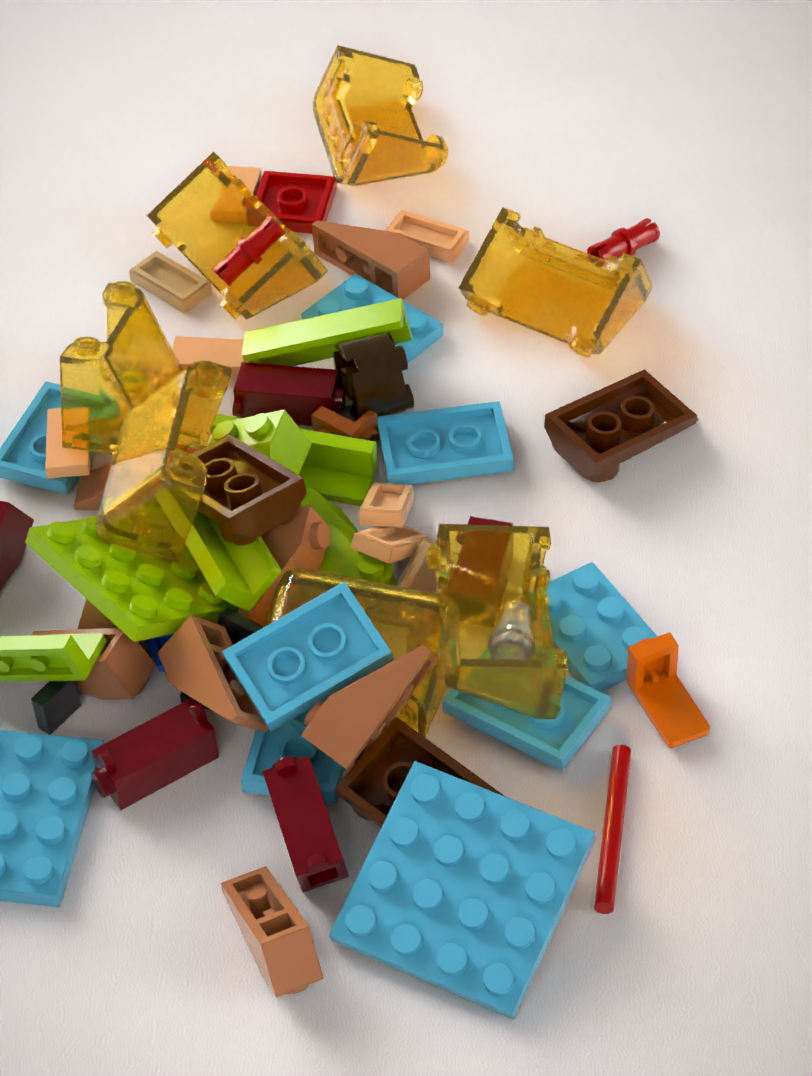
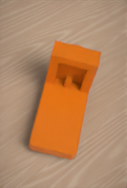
M670 632L655 638L641 640L637 644L628 647L626 683L666 746L674 748L707 736L710 732V725L677 676L679 645Z

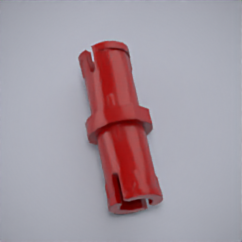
M268 215L245 239L240 237L236 241L238 246L212 268L213 271L230 287L253 263L258 265L263 260L260 256L284 236L286 232Z
M645 218L628 229L619 228L612 232L610 238L588 247V260L592 265L596 264L595 268L602 269L620 258L628 259L635 255L637 249L659 239V227L655 222L651 223V219Z

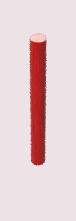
M616 745L612 750L594 910L601 914H610L614 911L631 760V749L626 745Z

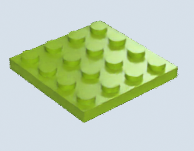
M163 505L135 511H121L120 513L98 517L88 516L85 519L67 522H52L48 525L29 528L25 543L133 642L174 634L190 615L217 624L219 614L227 607L238 612L239 607L215 596Z

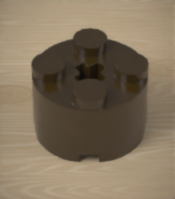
M381 332L335 344L334 347L338 351L333 352L334 368L339 371L340 387H345L346 396L353 404L345 407L353 422H356L368 410L377 413L378 417L405 412L406 409L414 407L411 388L408 384H405L402 371L408 369L407 357L401 345L395 347L390 333Z

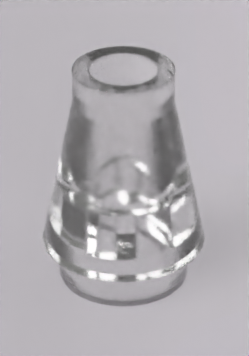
M510 602L504 607L503 615L488 641V649L493 660L498 665L509 669L522 667L535 652L530 621L531 611L522 602Z

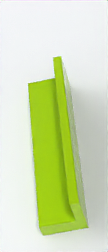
M399 298L245 332L242 357L244 362L251 361V363L297 366L333 358V352L338 351L334 347L337 343L385 332L392 335L394 344L412 341V332L403 300Z
M215 414L210 424L211 435L218 423L241 418ZM300 428L312 443L299 473V476L304 479L305 487L314 488L328 501L362 506L378 474L376 442Z
M167 488L160 497V500L215 596L250 612L281 573V568L261 536L253 543L243 546L224 541L221 537L218 523Z
M102 633L0 636V682L85 681L106 645L107 639Z

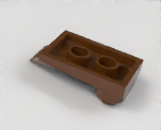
M644 369L545 414L544 428L554 450L581 476L593 482H605L617 476L620 463L696 424L699 419L691 409Z
M231 435L157 472L159 481L218 523L220 534L224 541L239 546L251 544L262 534L292 521L300 512L301 502L307 494L303 477Z
M397 717L334 788L337 796L348 803L359 817L372 821L380 828H382L414 761L504 796Z

